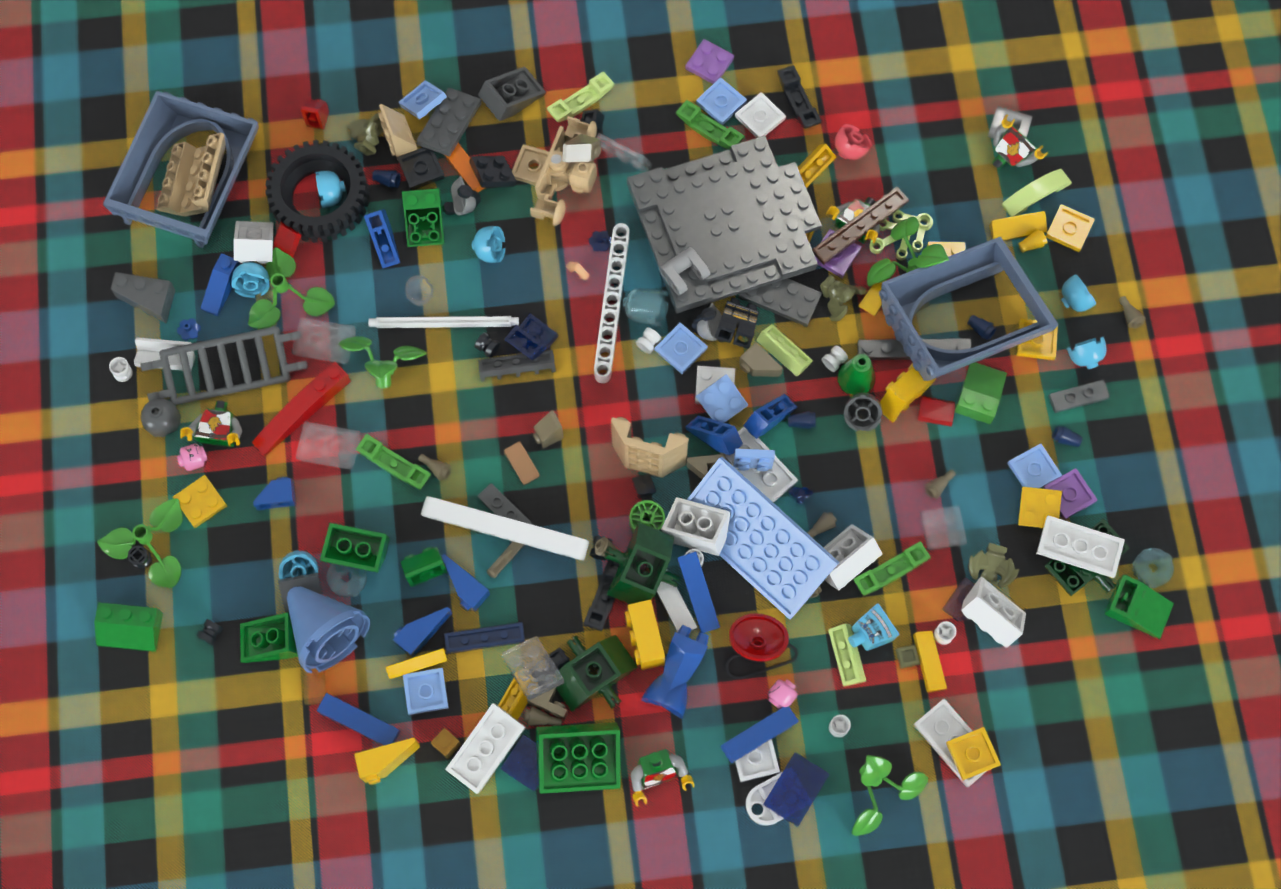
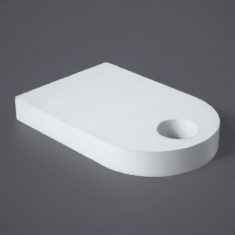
M790 767L755 786L749 792L745 805L747 814L755 823L769 826L807 807L812 802L795 771ZM754 804H760L763 808L762 814H753L751 807Z

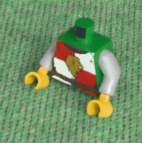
M1006 114L1002 123L995 130L993 145L995 146L994 150L999 155L992 161V164L1000 170L1006 162L1012 167H1022L1030 165L1038 159H1043L1048 154V152L1044 154L1040 151L1044 146L1041 145L1037 149L1035 145L1013 126L1015 119L1011 122L1007 121L1008 114Z
M868 197L864 203L855 199L853 202H847L837 207L830 206L826 215L831 214L833 216L831 219H836L835 226L840 229L876 201L871 197ZM880 224L872 230H868L858 241L865 244L867 239L873 240L872 243H875L880 232Z
M218 400L216 401L215 410L205 409L188 427L180 430V439L187 436V440L192 441V436L194 435L198 443L234 447V442H236L237 446L240 445L239 439L242 434V428L238 419L231 412L226 411L228 403Z
M667 749L639 758L638 765L631 772L633 791H635L632 798L636 806H638L640 799H643L644 804H647V798L641 790L682 777L681 783L685 791H687L685 786L687 783H691L694 788L693 778L691 775H687L688 770L682 757L670 754Z

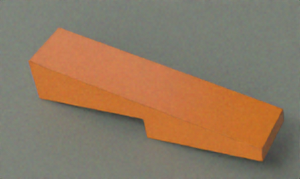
M459 143L450 157L444 155L451 167L462 177L465 185L471 187L477 193L486 188L480 186L469 163L470 157Z

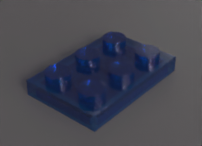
M794 752L763 806L798 827L828 778L829 773Z

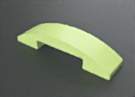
M603 71L590 79L587 86L564 101L559 99L548 106L547 111L557 122L567 120L568 116L574 117L601 99L614 86V82Z
M1058 169L1026 185L1006 199L1001 205L1010 217L1017 216L1026 211L1032 204L1053 192H1059L1071 185L1072 182L1062 169Z

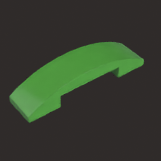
M688 100L676 111V115L689 127L706 139L724 148L730 149L732 145L739 144L745 138V135L732 127L727 129L701 112L700 107Z
M367 433L356 448V451L371 462L419 490L423 488L431 476V473L417 464H412Z
M920 541L873 570H868L854 578L853 581L864 597L899 579L931 559Z

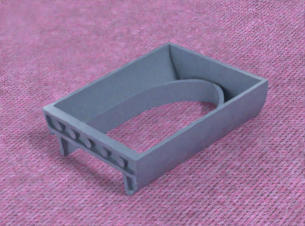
M156 91L103 205L113 215L121 216L124 219L123 222L127 225H131L132 220L194 239L196 245L203 248L208 243L258 132V122L252 118H243L236 113L224 112L217 107H207L201 102H191L185 97L178 98L168 92ZM204 130H213L216 133L224 134L227 152L225 170L213 195L209 212L205 213L199 227L139 208L162 157L173 144L189 134Z
M1001 236L948 257L949 261L925 268H918L882 282L881 291H879L886 323L892 327L896 339L903 345L905 354L911 358L914 369L919 371L925 381L933 380L1052 332L1058 326L1057 321ZM1003 270L1037 320V323L982 345L964 350H947L931 346L922 341L912 325V319L917 311L930 300L1000 273Z

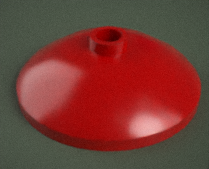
M748 614L738 618L731 625L729 641L732 648L741 656L754 661H769L778 658L785 652L789 642V635L785 626L777 619L765 614Z

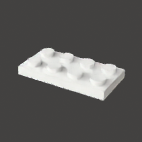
M745 427L738 431L743 445L738 449L770 450L759 438L756 439ZM725 454L726 460L733 466L734 454L730 456ZM776 456L772 469L768 471H758L756 468H749V470L745 471L738 470L773 503L798 482V479Z
M1048 515L1036 554L1114 578L1125 539Z
M943 699L913 725L962 781L946 742L970 733L972 730L950 704ZM985 772L962 782L968 788Z
M492 703L445 770L476 794H479L526 727L498 705Z

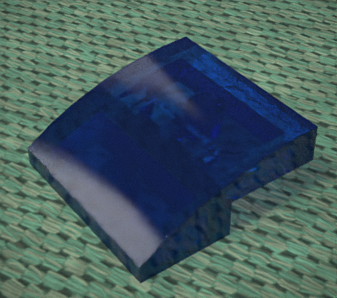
M530 313L519 327L515 325L504 340L533 361L551 346L559 337V334Z

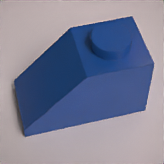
M278 477L277 480H271L253 501L254 507L257 510L296 506L295 486L292 479Z

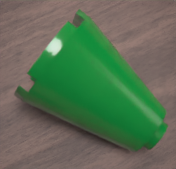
M865 354L854 356L843 364L838 372L839 386L847 394L868 393L875 384V372L870 358Z

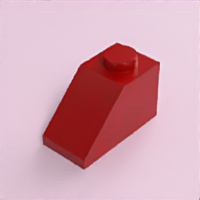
M308 99L300 108L306 126L324 130L329 115L327 102L321 99Z

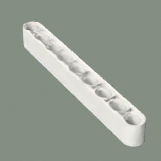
M623 223L615 225L612 233L594 364L595 379L599 383H607L612 375L630 240L629 227ZM624 233L625 236L620 237L617 234ZM620 249V250H622L623 252H622V253H616L615 251ZM615 266H618V267H620L621 269H620V270H613L612 268L615 267ZM613 283H616V284H618L619 286L616 287V288H613V287H611L610 285L613 284ZM611 300H614V301L617 302V303L614 304V305L608 304V302L611 301ZM610 317L614 319L612 322L605 321L606 318ZM611 335L612 338L606 340L603 338V336ZM603 352H607L610 355L608 357H602L600 354ZM600 370L607 371L605 375H600L598 372Z
M426 496L420 514L427 518L583 561L590 542L582 538Z

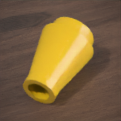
M1036 230L1019 242L1018 246L1021 252L1024 253L1042 248L1048 242L1044 232Z

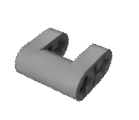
M997 106L988 137L994 139L995 130L1002 123L1006 114H1008L1007 121L1011 122L1015 119L1013 126L1027 137L1032 116Z
M688 247L659 267L663 278L679 296L688 290L687 285L679 275L684 270L690 267L700 280L710 276L707 265L692 247Z

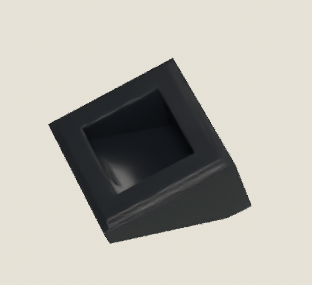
M598 109L583 111L581 122L590 124L594 121L597 125V131H601L604 115Z
M651 475L632 478L638 499L657 493Z
M561 647L544 657L554 675L565 664L570 662Z

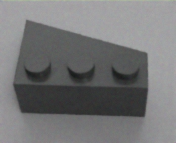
M115 272L111 291L118 299L167 323L175 294V288L170 281Z

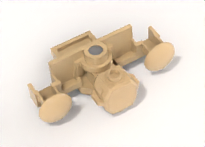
M568 116V127L565 132L564 127H559L550 152L522 145L512 173L516 180L535 185L538 200L535 207L530 208L532 217L544 220L545 216L552 218L553 225L557 226L563 220L566 206L563 199H560L559 202L552 201L554 192L561 191L568 185H570L574 192H591L597 177V167L594 160L589 162H562L563 144L578 135L583 134L596 138L597 125L594 121L588 124L581 122L580 119ZM532 163L539 165L536 169H530L529 166Z

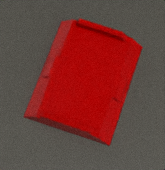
M280 221L273 241V249L276 247L293 258L302 234Z
M921 396L918 421L952 427L955 402Z

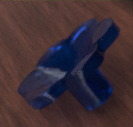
M594 231L592 237L589 238V244L596 252L600 250L607 251L612 239L606 231Z
M793 487L792 490H789V494L797 498L796 503L803 504L804 498L812 496L813 491L805 487Z

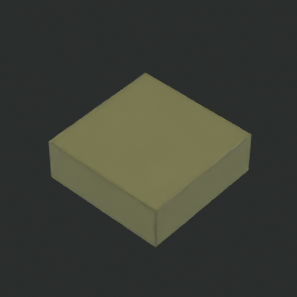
M916 645L901 647L895 650L900 669L921 664Z

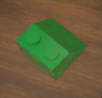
M437 547L425 548L422 550L423 553L408 555L403 561H400L405 577L411 587L447 573Z

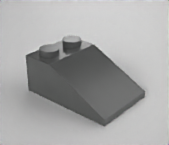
M524 66L486 80L478 96L495 117L502 121L514 116L544 96L546 92Z

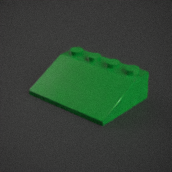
M616 722L536 727L540 794L621 788L620 729Z

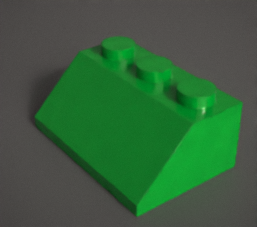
M329 523L320 561L378 573L386 558L390 538L384 533Z
M98 602L94 621L96 645L156 652L163 613L157 608Z

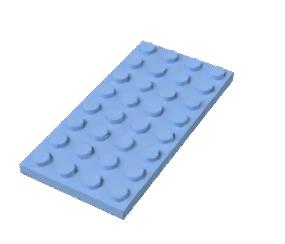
M723 457L717 460L687 499L730 512L727 538L720 556L789 620L795 616L839 564V561Z

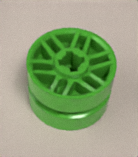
M643 500L635 504L629 515L631 532L634 533L638 522L662 532L661 529L665 522V513L662 507L651 500Z

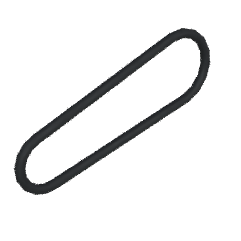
M788 644L787 647H791L795 651V656L792 660L739 677L732 675L728 668L729 662L733 658L741 656L740 654H735L727 660L725 665L726 672L733 679H744L794 662L798 657V651L795 646Z

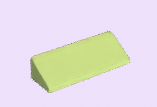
M772 324L764 329L757 338V342L795 376H799L813 362L809 356Z
M846 623L828 629L843 687L866 682L858 648L852 647L848 641V638L854 634L851 629L852 626Z

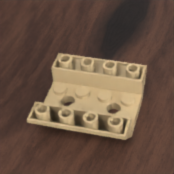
M223 133L209 135L206 142L207 146L195 148L187 142L173 145L156 210L185 217L209 212L226 147Z
M612 417V446L625 468L663 478L686 465L689 438H686L684 434L669 433L666 446L662 447L657 442H651L650 444L643 442L638 437L631 438V422H628L623 417Z

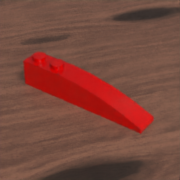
M334 361L278 412L252 441V444L266 456L351 382L348 374Z

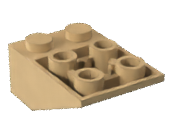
M380 104L381 112L378 115L392 156L396 155V157L417 150L405 115Z

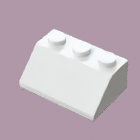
M676 497L661 530L674 537V544L719 556L727 538L730 512Z
M851 524L823 547L839 561V564L825 581L837 590H840L866 567L876 561L882 555V552L874 537Z
M981 576L963 600L961 611L968 619H972L977 623L981 630L988 632L997 643L1007 648L1023 634L1026 613Z

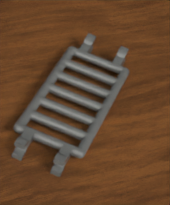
M274 326L162 349L159 352L161 360L140 364L142 371L162 367L167 385V390L148 393V400L169 397L174 405L288 382L291 379L289 372L309 368L307 360L287 364L283 342L302 338L301 331L281 335L279 327ZM272 334L282 372L281 376L271 377L262 340L263 336ZM253 338L255 339L263 379L252 381L243 343L244 340ZM236 342L245 383L233 385L224 344ZM217 346L226 387L218 389L214 388L205 349ZM198 350L207 388V391L199 393L195 391L187 352ZM176 354L180 356L188 395L177 397L168 360V356Z

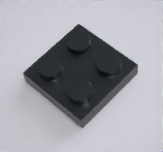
M423 147L397 157L410 190L445 178L433 150Z
M471 156L469 163L481 187L515 186L516 179L504 156Z

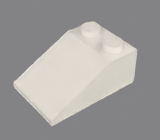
M236 221L234 261L240 263L257 261L260 264L272 262L274 222Z

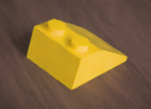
M414 737L355 753L359 778L365 783L369 782V785L381 782L382 778L387 777L420 748L419 742Z

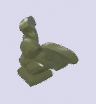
M375 114L370 120L361 119L348 124L346 128L350 130L351 138L358 141L353 147L367 156L375 154L376 149L374 146L379 143L377 137L383 131L379 115Z
M829 275L820 285L823 296L830 298L827 305L831 314L830 320L834 322L840 321L848 311L847 305H843V303L849 301L854 294L862 295L867 293L865 287L843 284L840 281H836L832 275Z
M993 543L987 545V552L985 554L983 550H980L974 557L971 555L968 565L969 573L974 580L978 579L979 570H984L981 576L987 581L997 582V574H999L1001 580L997 585L998 587H1005L1011 584L1017 577L1019 569H1015L1011 558L1005 559L1004 554L1007 552V548Z

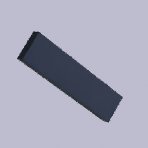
M523 622L444 633L447 654L525 643Z

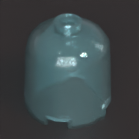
M643 287L632 289L623 300V308H625L628 319L636 323L662 327L663 323H661V320L666 319L669 302H665V296H668L669 293L667 290Z

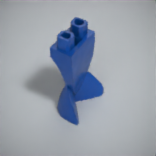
M682 625L678 632L674 633L667 653L664 673L650 684L641 698L643 702L664 707L681 719L685 714L688 692L686 683L702 662L708 648L709 638L708 635L700 632L696 641L689 638L692 629L685 625Z

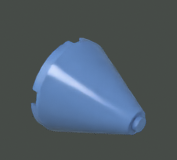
M301 586L293 587L288 592L287 604L298 660L306 672L312 673L311 669L314 668L321 672L336 665L356 649L355 641L360 635L363 638L366 636L370 627V619L362 610Z

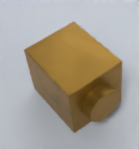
M446 728L431 742L433 747L446 759H449L462 745Z

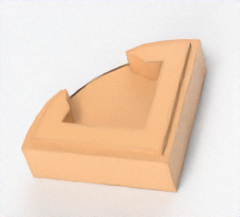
M570 261L566 265L570 272L575 271L582 280H586L590 276L578 262Z

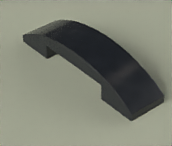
M792 65L777 70L788 103L802 127L806 129L821 124L822 121L815 107L812 108L800 83L801 78L795 66Z
M608 559L596 595L584 620V626L602 632L616 599L607 595L618 570V563Z

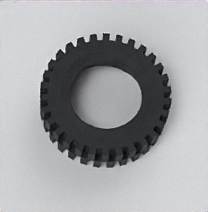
M313 140V145L309 146L308 141L303 142L304 147L299 148L298 144L293 146L295 151L291 153L287 149L284 151L285 158L281 155L277 158L279 165L273 163L271 166L273 172L269 171L267 175L269 180H266L267 190L265 191L268 204L275 219L278 221V224L281 221L286 226L302 234L301 239L305 242H308L310 237L312 243H318V238H321L322 242L325 243L328 242L327 237L330 236L334 241L338 239L336 235L338 233H341L344 237L347 235L345 229L349 228L353 231L355 229L354 221L358 224L362 221L360 215L364 216L366 214L365 207L369 205V187L359 160L355 159L352 152L348 154L347 148L342 146L340 149L339 145L334 142L332 147H330L329 141L323 140V145H320L318 140ZM318 171H331L337 174L341 181L344 180L347 191L346 200L332 213L319 217H307L301 215L295 209L293 193L297 184L306 176Z

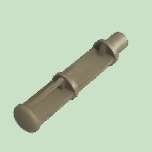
M512 542L492 566L487 569V574L492 578H496L524 544Z

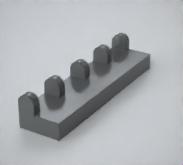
M553 350L478 360L481 382L485 381V377L497 376L499 380L502 379L501 375L516 373V377H520L521 372L535 371V375L539 374V370L551 369L552 372H556Z

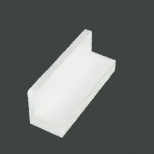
M137 337L135 340L137 353L134 365L141 367V363L161 360L160 350L191 344V342ZM194 351L187 352L191 370L195 360ZM179 354L168 356L171 370L183 371Z

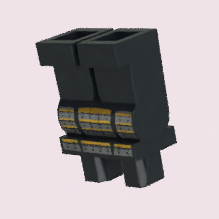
M732 297L726 303L714 338L731 343L737 328L733 344L749 349L759 315L757 305L750 303L745 307L740 305L739 299ZM720 331H728L730 335L724 336L720 333ZM738 336L746 337L748 341H740Z

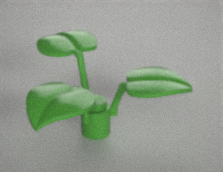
M911 216L897 223L891 230V237L894 240L904 238L913 257L908 262V268L896 261L891 262L888 258L876 262L869 270L867 284L871 287L876 283L887 280L895 273L896 266L907 273L918 268H925L949 261L944 247L938 243L927 246L922 250L921 255H918V258L916 257L908 236L917 232L919 221L916 217Z
M275 247L273 249L272 262L266 264L270 282L274 287L272 290L273 304L267 299L255 302L249 313L248 325L256 329L269 328L275 325L281 316L280 310L275 307L277 305V293H284L288 289L305 300L303 309L310 316L317 317L325 314L334 307L335 300L327 290L320 287L310 288L307 292V297L294 289L286 278L293 275L296 270V263L290 255Z
M353 336L338 343V346L340 345L341 348L348 351H360L363 349L368 351L371 361L365 363V369L376 377V386L379 388L391 386V375L398 368L396 361L399 358L401 360H412L427 354L426 351L418 347L401 346L393 351L395 355L393 361H378L373 358L369 347L372 341L369 338Z
M177 498L168 500L152 511L149 521L155 527L150 525L146 527L140 524L135 526L132 532L127 528H117L98 540V545L108 556L120 560L128 557V552L132 545L136 544V540L140 544H146L159 561L152 564L149 569L148 575L151 582L159 587L173 588L181 577V565L175 557L170 555L162 560L150 542L153 538L151 531H158L161 528L163 532H172L181 525L183 515L179 500Z
M867 755L866 763L860 768L859 773L861 774V782L868 789L873 809L868 808L859 815L851 834L859 836L871 833L878 828L882 821L883 815L877 811L878 806L871 786L877 787L884 780L900 790L898 795L900 799L910 800L924 790L929 777L923 772H913L905 777L902 785H897L886 777L891 772L892 764L885 758Z

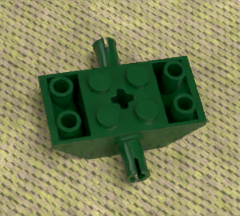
M1104 519L1091 528L1120 538ZM1125 542L1121 556L1130 549ZM1052 559L1044 566L1070 596L1082 589L1091 580H1096L1106 593L1117 586L1108 576Z
M638 522L624 553L609 546L606 551L611 554L605 552L604 558L618 563L619 567L607 595L626 603L634 604L651 600L655 596L661 581L677 587L678 583L676 581H680V575L666 571L672 556L674 537ZM644 564L646 566L645 569H640L641 565Z
M616 635L599 641L587 650L578 639V636L572 637L574 643L571 639L566 643L576 657L565 664L550 678V681L556 687L571 712H574L599 694L603 695L611 709L616 707L615 705L620 704L622 701L612 686L636 670L638 666ZM590 669H598L597 675H590Z

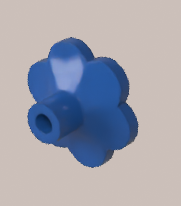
M193 318L182 320L180 327L177 328V333L185 341L190 338L196 339L201 326Z

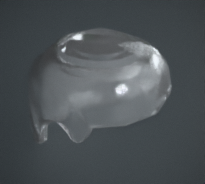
M415 275L410 277L405 285L406 298L413 305H425L433 298V286L425 276Z

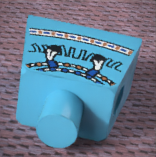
M877 603L851 627L854 634L848 638V641L854 648L862 644L864 649L869 651L894 641L900 634L879 603Z

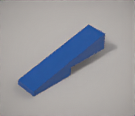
M697 552L678 557L677 562L700 632L706 633L720 628Z
M328 693L325 694L317 709V712L382 745L395 743L400 733L399 729Z
M789 706L783 707L725 742L720 747L732 764L758 749L764 743L789 730L799 720Z

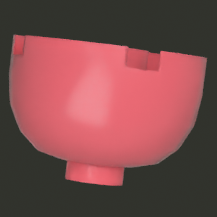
M844 124L839 129L834 143L840 157L857 160L867 154L872 143L866 134L862 136L859 133V128L849 124Z

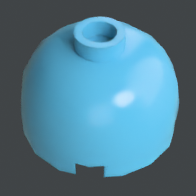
M331 171L315 172L318 193L322 200L320 201L322 208L337 205L342 199V192L346 191L344 180L340 181L338 175Z
M487 226L478 230L472 241V249L479 259L487 263L502 261L505 254V248L502 249V242H505L502 229L499 226Z
M245 262L234 270L231 286L235 288V292L243 297L254 298L256 294L260 293L262 296L268 292L270 287L269 274L262 265L255 262Z
M1073 275L1063 284L1061 290L1063 298L1061 301L1066 308L1071 307L1074 311L1082 312L1097 304L1078 275Z
M1104 336L1100 337V341L1093 338L1077 343L1074 349H1071V346L1067 347L1071 361L1078 366H1087V369L1099 366L1098 362L1104 359L1107 352Z
M296 550L284 556L279 565L278 575L280 579L314 574L318 573L319 567L312 554Z

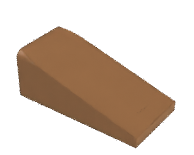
M520 441L504 450V455L523 486L540 477Z

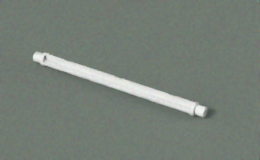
M519 317L369 318L368 323L369 327L376 328L519 326Z

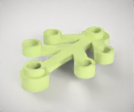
M897 210L892 216L893 221L896 223L885 219L881 223H885L886 226H880V231L892 230L897 223L913 215ZM927 213L914 216L919 221L917 237L912 243L914 252L922 250L925 231L930 230L933 225V219ZM924 221L926 222V225H923L920 222ZM891 235L884 239L877 237L875 243H872L873 240H871L869 249L874 254H880L884 247L897 240H894ZM902 238L900 248L896 252V258L901 261L905 260L908 255V246L904 238ZM915 244H919L921 247L916 248ZM877 245L880 249H875L873 246ZM899 252H903L905 256H900Z

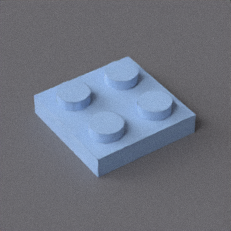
M721 77L696 100V104L721 125H724L747 103V99Z
M425 80L398 103L401 108L420 120L435 106L439 105L446 98V95L442 90Z
M679 323L654 348V351L678 372L683 374L708 349V346L683 324Z
M727 374L696 395V398L711 419L723 423L748 406V403Z
M1041 443L1007 463L1022 487L1043 488L1062 476Z
M735 449L733 467L743 471L749 470V468H756L758 471H768L772 469L775 450Z
M443 668L403 675L409 715L449 708Z

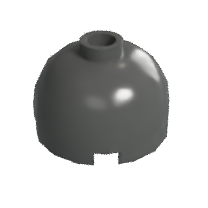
M865 392L857 393L846 402L844 418L848 426L855 431H871L881 422L882 407L878 399L872 394Z
M165 398L150 400L144 405L140 416L143 427L149 434L155 437H166L167 434L175 432L181 421L178 408L173 402Z

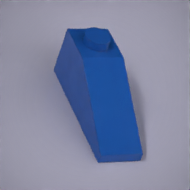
M385 209L364 215L382 268L401 263Z
M221 253L212 270L201 310L216 316L219 315L233 289L231 286L233 272L240 265V262L234 261V258Z
M783 394L755 410L743 426L757 439L791 414L797 406L786 394Z
M697 416L685 426L686 430L714 450L729 456L735 453V449L743 445L734 425Z
M443 554L442 559L461 601L459 604L467 611L471 609L475 612L489 597V590L446 554Z
M446 607L408 623L395 632L393 640L401 649L414 658L453 613L450 608Z

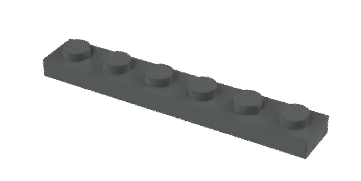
M897 339L857 341L858 354H865L870 360H911L905 354L903 345ZM922 339L923 342L941 349L964 350L971 348V339Z

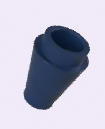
M374 170L372 179L389 188H397L401 182V175L394 170Z
M972 315L967 322L982 339L989 340L997 329L994 323Z
M806 411L788 416L789 427L804 429L816 427L815 412Z
M1058 425L1052 435V439L1056 443L1079 447L1083 440V437L1064 425Z

